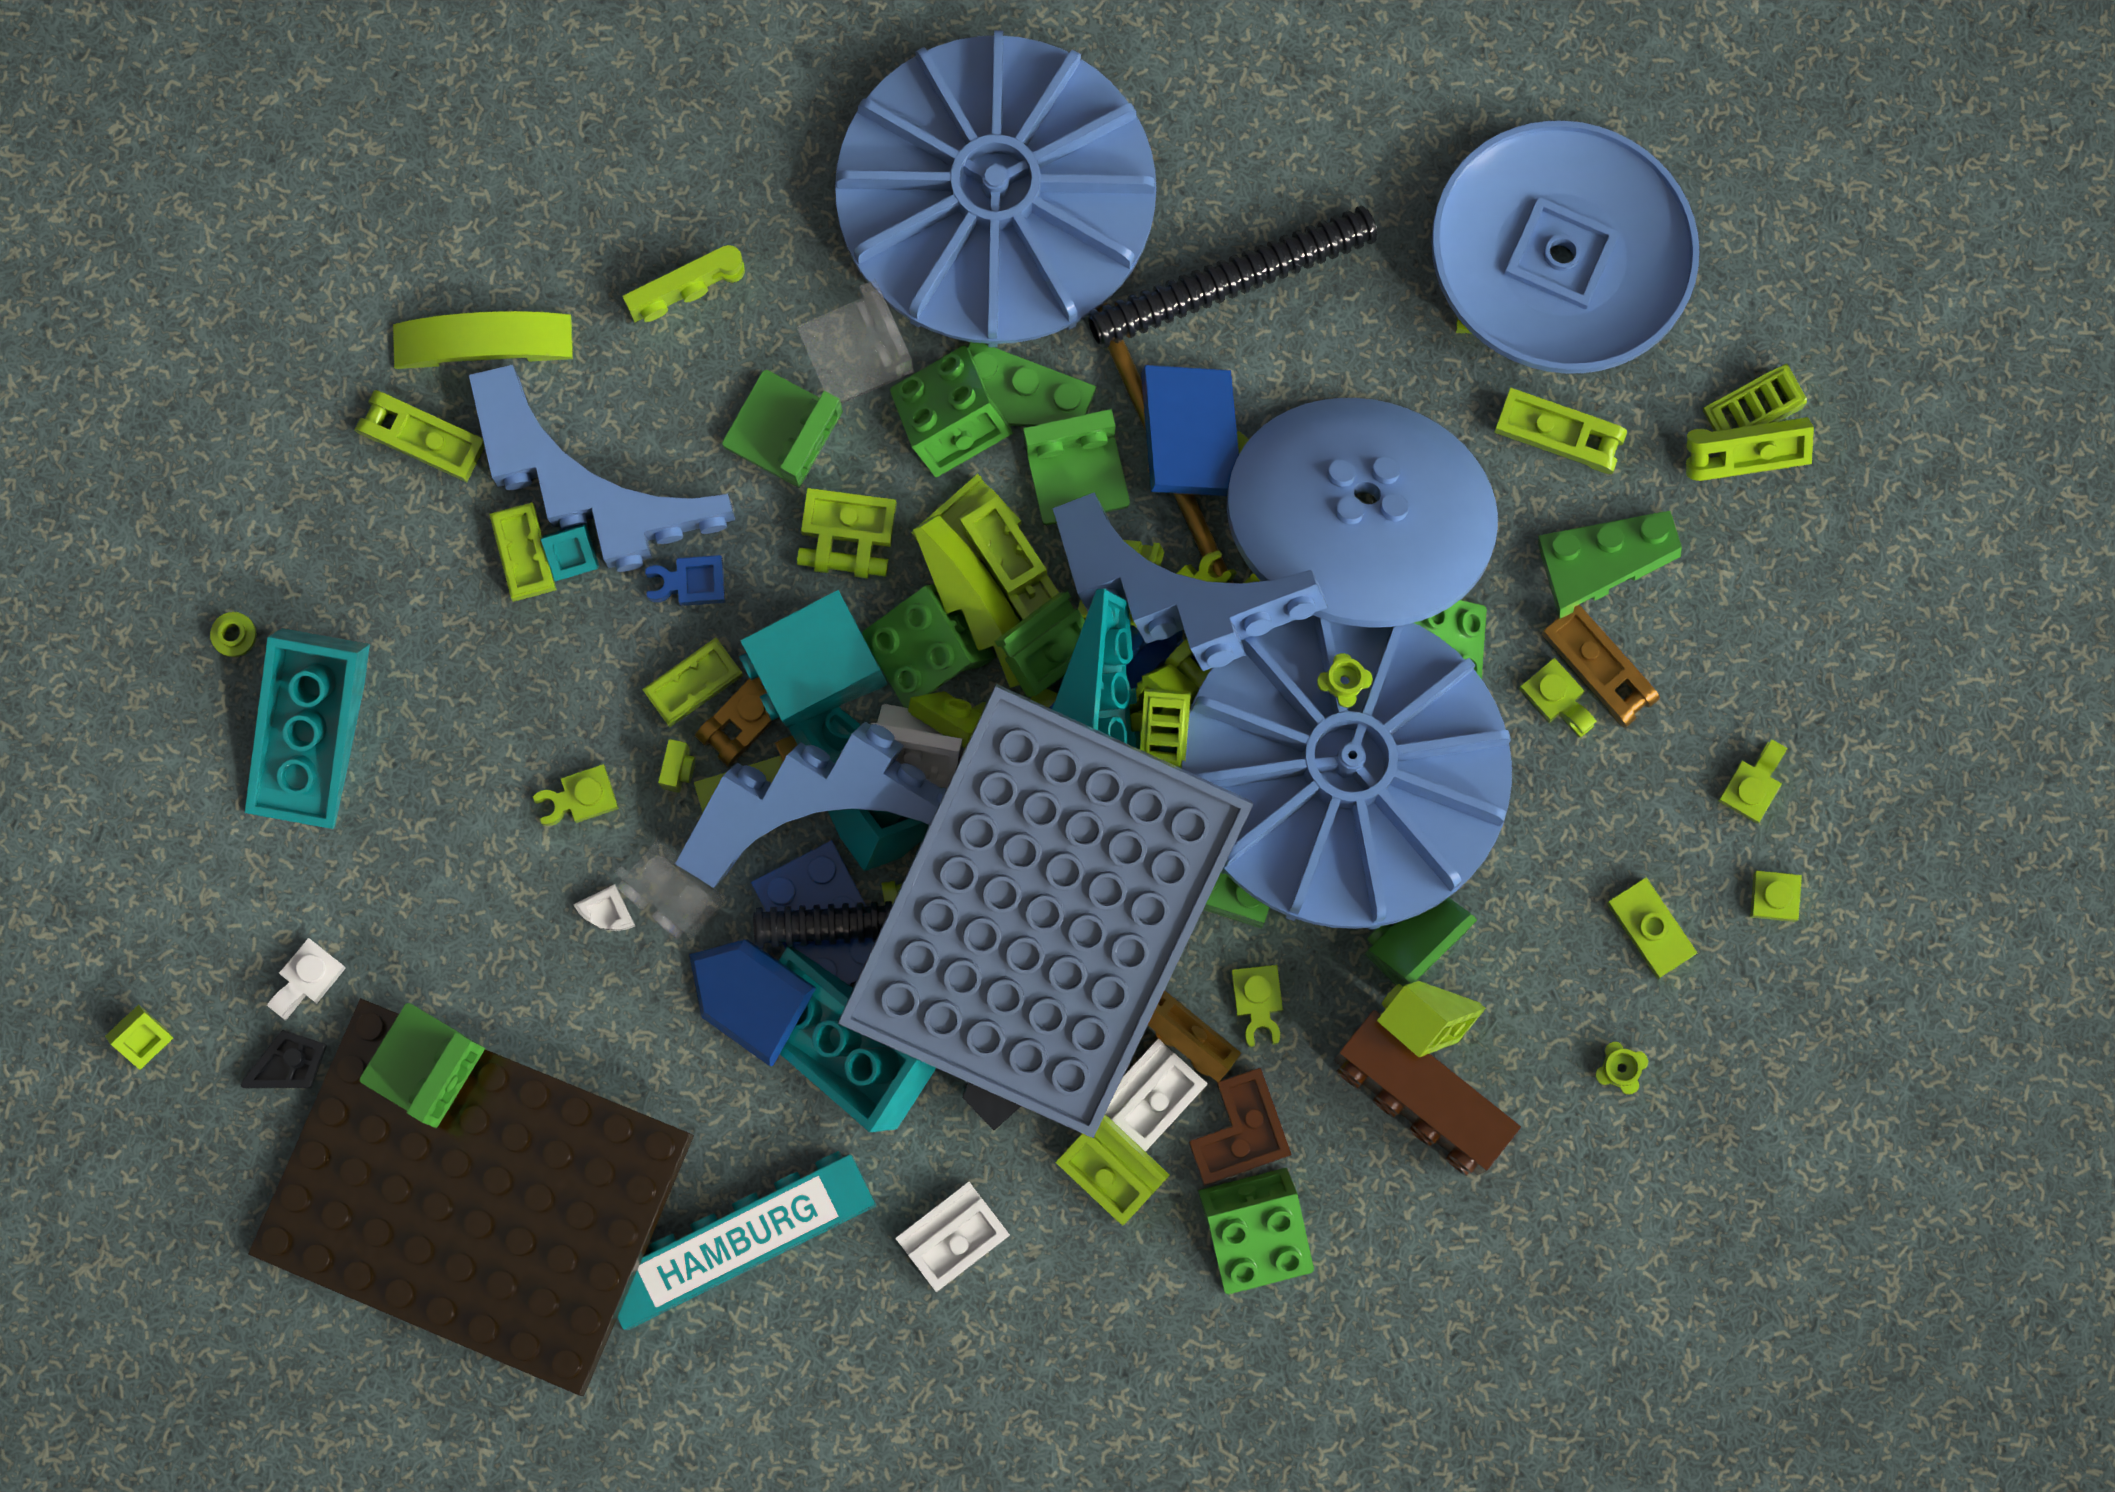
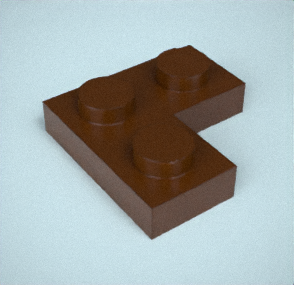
M1261 1067L1220 1081L1219 1083L1217 1082L1232 1127L1189 1141L1204 1186L1292 1155Z

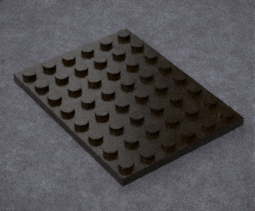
M360 998L248 1255L584 1397L694 1135L486 1049L439 1126L435 1128L422 1123L407 1114V1111L360 1082V1077L399 1015L396 1012Z

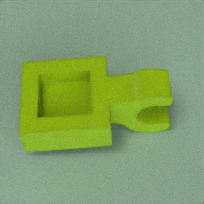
M1553 658L1520 686L1519 690L1548 723L1560 715L1579 738L1588 733L1597 722L1585 707L1576 702L1585 691L1556 658Z
M1771 739L1765 745L1754 766L1741 761L1718 801L1757 824L1760 823L1782 783L1770 776L1783 758L1787 748Z

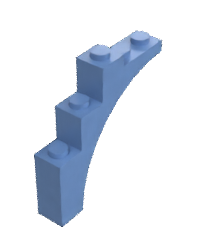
M513 365L469 375L492 479L497 487L505 485L506 490L522 489L532 484L531 479L538 477L547 518L552 527L560 526L561 530L585 523L587 525V519L594 518L603 560L608 568L616 567L618 572L638 569L643 566L642 560L652 558L648 541L656 539L657 544L673 543L683 538V532L700 529L702 534L715 533L726 529V522L735 520L732 503L728 494L693 499L657 497L622 488L588 471L565 454L542 429L528 405L519 376Z
M1095 492L1053 508L1076 590L1087 611H1089L1096 589H1106L1128 601L1133 621L1146 644L1155 640L1167 639L1176 632L1185 630L1190 649L1202 671L1226 666L1232 660L1245 656L1241 640L1251 636L1264 635L1275 627L1294 620L1306 619L1315 612L1328 608L1312 569L1268 581L1242 584L1207 582L1175 574L1148 561L1125 543L1112 527Z
M864 722L851 734L836 763L832 762L830 756L821 748L814 745H805L802 742L786 756L772 783L768 782L765 775L758 769L736 763L721 778L675 864L714 888L729 873L747 847L756 839L786 822L816 812L852 808L887 811L930 825L947 788H940L927 780L925 774L917 767L907 763L901 764L896 761L904 745L894 740V735L885 727L877 724L870 725Z

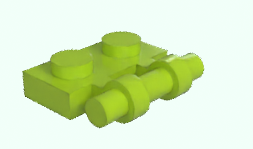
M807 488L801 534L803 536L818 537L816 550L799 547L797 565L814 567V572L828 573L829 569L854 572V577L868 579L869 574L887 577L889 559L872 557L873 545L891 547L897 500ZM833 540L858 543L857 555L832 552Z

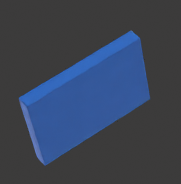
M1145 365L1141 371L1151 492L1227 496L1231 473L1239 456L1231 370Z

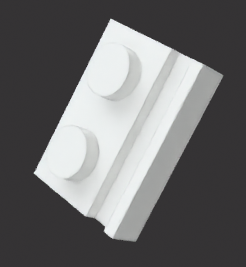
M1158 1038L1123 1076L1105 1114L1146 1152L1208 1083Z
M968 1182L896 1237V1240L933 1289L938 1292L1008 1238L1010 1234L971 1183Z

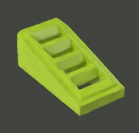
M1786 363L1707 405L1702 410L1713 430L1720 431L1731 429L1722 412V409L1726 407L1730 409L1738 426L1746 427L1773 423L1802 410L1807 403V398L1789 365ZM1778 383L1788 402L1782 403L1773 384ZM1762 391L1772 411L1765 412L1755 393ZM1745 399L1755 420L1749 422L1738 401Z
M1149 688L1144 690L1140 750L1181 769L1182 760L1186 762L1191 692ZM1153 707L1180 709V716L1153 714ZM1152 726L1179 728L1178 734L1152 732ZM1151 745L1177 747V753L1151 751Z

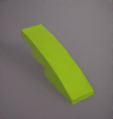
M999 496L960 519L966 533L1020 622L1059 593L1048 577L1047 569Z
M940 515L931 517L913 530L946 614L962 609L978 651L994 646L1010 688L1020 685L1005 660L1007 656L1002 647H997L994 642L1020 622L998 584L971 548Z

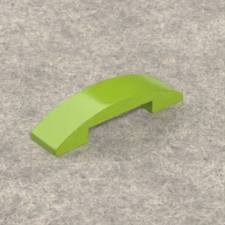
M528 311L474 312L426 317L393 324L395 369L440 367L442 362L527 358L529 362L573 359L571 314Z

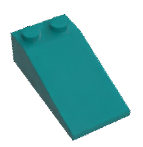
M281 628L267 637L245 813L324 828H335L364 691L370 644Z
M787 947L779 962L815 986L816 990L780 1055L869 1133L897 1129L931 1078L936 1067L838 1024L853 988L794 947Z

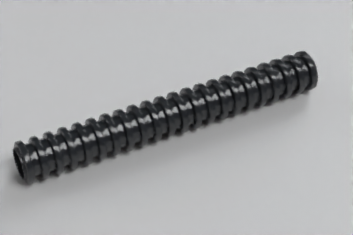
M1360 205L1355 208V213L1347 210L1343 212L1342 218L1335 215L1330 218L1329 223L1325 220L1319 221L1316 228L1313 225L1306 226L1303 233L1300 230H1296L1292 233V237L1283 235L1278 243L1275 240H1270L1267 242V247L1258 245L1255 246L1254 252L1245 250L1242 252L1241 257L1237 255L1230 256L1229 262L1219 260L1216 263V267L1210 264L1206 265L1203 272L1197 269L1193 270L1190 277L1185 274L1180 275L1177 282L1170 279L1166 281L1165 287L1157 284L1153 286L1152 292L1145 289L1140 292L1139 297L1132 294L1128 296L1126 302L1119 299L1115 301L1113 307L1106 304L1102 306V311L1100 312L1093 309L1089 311L1088 316L1090 330L1096 343L1105 349L1110 346V341L1118 344L1122 342L1123 336H1127V338L1135 337L1138 330L1140 333H1146L1149 326L1159 328L1162 321L1168 324L1173 322L1174 316L1182 319L1186 317L1187 311L1197 313L1200 306L1206 309L1210 308L1213 301L1220 304L1224 302L1225 296L1233 299L1237 297L1238 291L1244 294L1248 293L1251 286L1258 289L1263 286L1264 281L1268 284L1274 283L1277 276L1284 279L1288 276L1289 271L1297 274L1301 271L1302 266L1305 269L1313 267L1315 261L1318 264L1325 263L1326 257L1335 259L1338 257L1339 252L1343 254L1350 253L1351 247L1360 249L1363 248L1364 242L1373 244L1377 240L1375 221L1369 210Z
M877 901L871 902V906L864 907L863 902H857L856 907H849V903H843L842 908H835L834 904H828V909H821L820 905L817 904L813 905V909L806 910L805 905H800L799 910H792L791 906H785L784 911H778L777 907H770L769 912H763V908L758 907L753 912L754 941L758 948H764L765 943H771L773 948L779 947V943L786 942L787 947H793L794 942H800L801 946H807L808 941H815V945H822L823 940H829L830 945L837 943V940L844 939V944H850L851 939H858L859 943H865V938H872L873 942H875L892 907V901H886L885 906H878Z

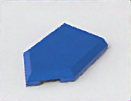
M748 939L689 954L701 1017L764 1063L773 1066L816 987L761 948H758Z

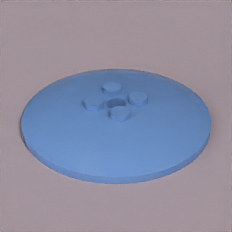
M1543 121L1530 123L1502 132L1484 142L1460 163L1450 177L1436 208L1432 226L1431 245L1435 273L1441 290L1458 319L1475 337L1498 354L1519 364L1547 372L1570 374L1602 371L1631 361L1648 351L1672 329L1681 316L1691 297L1699 267V239L1695 218L1688 200L1671 173L1659 160L1632 140L1611 130L1583 122ZM1554 246H1564L1572 252L1573 260L1569 263H1559L1552 258L1550 249Z
M1333 398L1319 400L1292 408L1276 416L1263 425L1243 447L1233 467L1227 492V515L1232 537L1239 553L1260 581L1276 580L1312 569L1328 607L1315 612L1313 615L1349 626L1368 628L1401 626L1422 621L1450 608L1461 600L1481 578L1490 561L1496 543L1498 512L1495 496L1484 470L1473 454L1452 433L1424 415L1402 406L1374 399ZM1361 492L1369 493L1376 498L1377 502L1364 504L1354 495Z

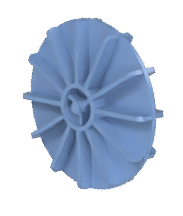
M994 30V36L959 39L938 45L929 50H926L925 47L915 51V57L901 64L886 76L866 99H862L841 146L835 181L836 208L846 247L856 267L874 291L894 310L908 318L911 324L918 328L922 326L932 332L950 338L974 343H987L988 347H998V344L1034 340L1057 333L1065 328L1070 330L1076 327L1077 322L1089 316V311L1097 310L1107 302L1123 285L1126 279L1129 278L1143 253L1151 231L1156 201V175L1152 151L1146 133L1136 115V110L1110 80L1096 68L1083 61L1081 54L1075 50H1071L1069 53L1041 41L1003 36L1002 30Z
M1312 615L1303 620H1294L1275 627L1264 635L1251 636L1241 640L1246 655L1232 660L1226 666L1212 668L1194 699L1190 709L1186 762L1182 760L1183 770L1253 801V807L1221 873H1226L1253 898L1271 909L1285 914L1286 919L1291 921L1298 919L1307 923L1332 928L1377 929L1380 926L1398 923L1420 915L1453 895L1473 876L1494 846L1504 824L1512 785L1510 734L1505 729L1495 700L1485 683L1474 670V662L1470 658L1465 660L1440 637L1415 623L1393 627L1368 628L1335 623ZM1340 653H1346L1352 659L1358 661L1364 669L1370 671L1373 678L1371 686L1362 689L1356 696L1357 701L1355 705L1349 708L1340 706L1334 695L1329 691H1321L1317 685L1319 674L1327 672L1333 664L1334 657ZM1341 677L1340 680L1343 684L1349 683L1347 677Z

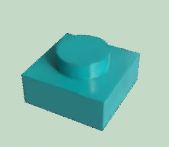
M586 523L547 534L541 538L554 581L596 570L600 566Z

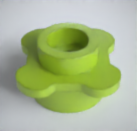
M1340 653L1334 657L1330 669L1319 674L1317 685L1321 691H1329L1334 695L1340 706L1349 708L1355 705L1357 701L1356 696L1359 692L1371 686L1373 678L1370 671L1364 669L1358 661L1352 659L1346 653ZM1341 677H1347L1349 683L1343 684L1340 680Z
M1619 1042L1609 1043L1604 1049L1606 1055L1602 1067L1596 1070V1079L1601 1085L1612 1084L1619 1087L1624 1094L1631 1095L1639 1089L1638 1079L1641 1076L1642 1070L1648 1066V1058L1641 1051L1634 1052L1629 1049H1623ZM1619 1064L1626 1066L1625 1072L1621 1073L1618 1071Z

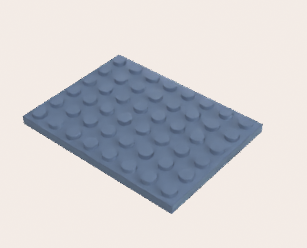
M995 684L843 1009L838 1024L1094 1138L1253 807V801Z

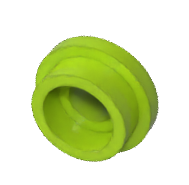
M228 612L219 616L213 623L210 631L212 645L219 653L227 657H240L248 653L254 646L257 636L254 623L246 615L239 612ZM233 626L239 627V637L234 641H227L225 638L227 629Z

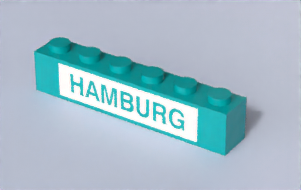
M837 1151L817 1161L815 1165L818 1170L801 1178L799 1172H795L778 1180L773 1184L776 1191L761 1199L756 1192L732 1204L735 1212L719 1220L716 1214L713 1213L690 1225L693 1233L677 1241L674 1235L671 1234L650 1244L648 1247L651 1254L642 1258L617 1317L623 1330H630L876 1207L877 1204L854 1157L851 1154L842 1157L840 1151Z

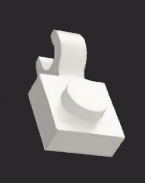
M308 938L279 972L289 983L273 996L267 1006L286 1021L305 996H308L317 1004L346 968Z

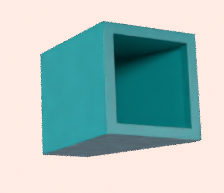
M839 590L740 640L746 653L739 656L747 674L751 681L759 677L767 693L760 696L772 721L780 717L787 728L888 685Z

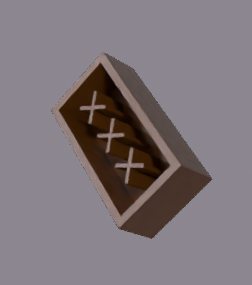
M1373 1010L1334 1058L1333 1061L1340 1065L1336 1073L1356 1089L1363 1084L1375 1093L1376 1096L1372 1100L1373 1103L1389 1116L1394 1118L1400 1113L1409 1120L1412 1126L1408 1130L1421 1142L1429 1147L1437 1143L1449 1152L1445 1160L1463 1175L1467 1176L1469 1173L1472 1174L1474 1172L1478 1176L1486 1172L1520 1130L1521 1126L1431 1054L1422 1057L1416 1056L1377 1021L1381 1014Z

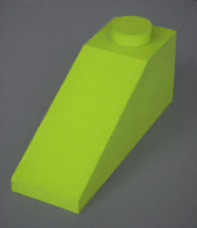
M1421 981L1406 984L1404 987L1398 984L1387 994L1381 1003L1385 1011L1377 1021L1416 1056L1422 1057L1458 1043L1486 1008L1480 1002Z

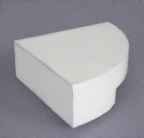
M615 884L573 904L585 920L600 929L621 931L635 927Z

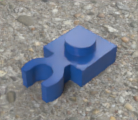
M721 555L676 558L677 571L669 572L666 568L658 565L645 569L647 578L660 577L664 580V585L660 590L647 591V598L651 602H663L672 594H678L680 606L725 603L723 558Z

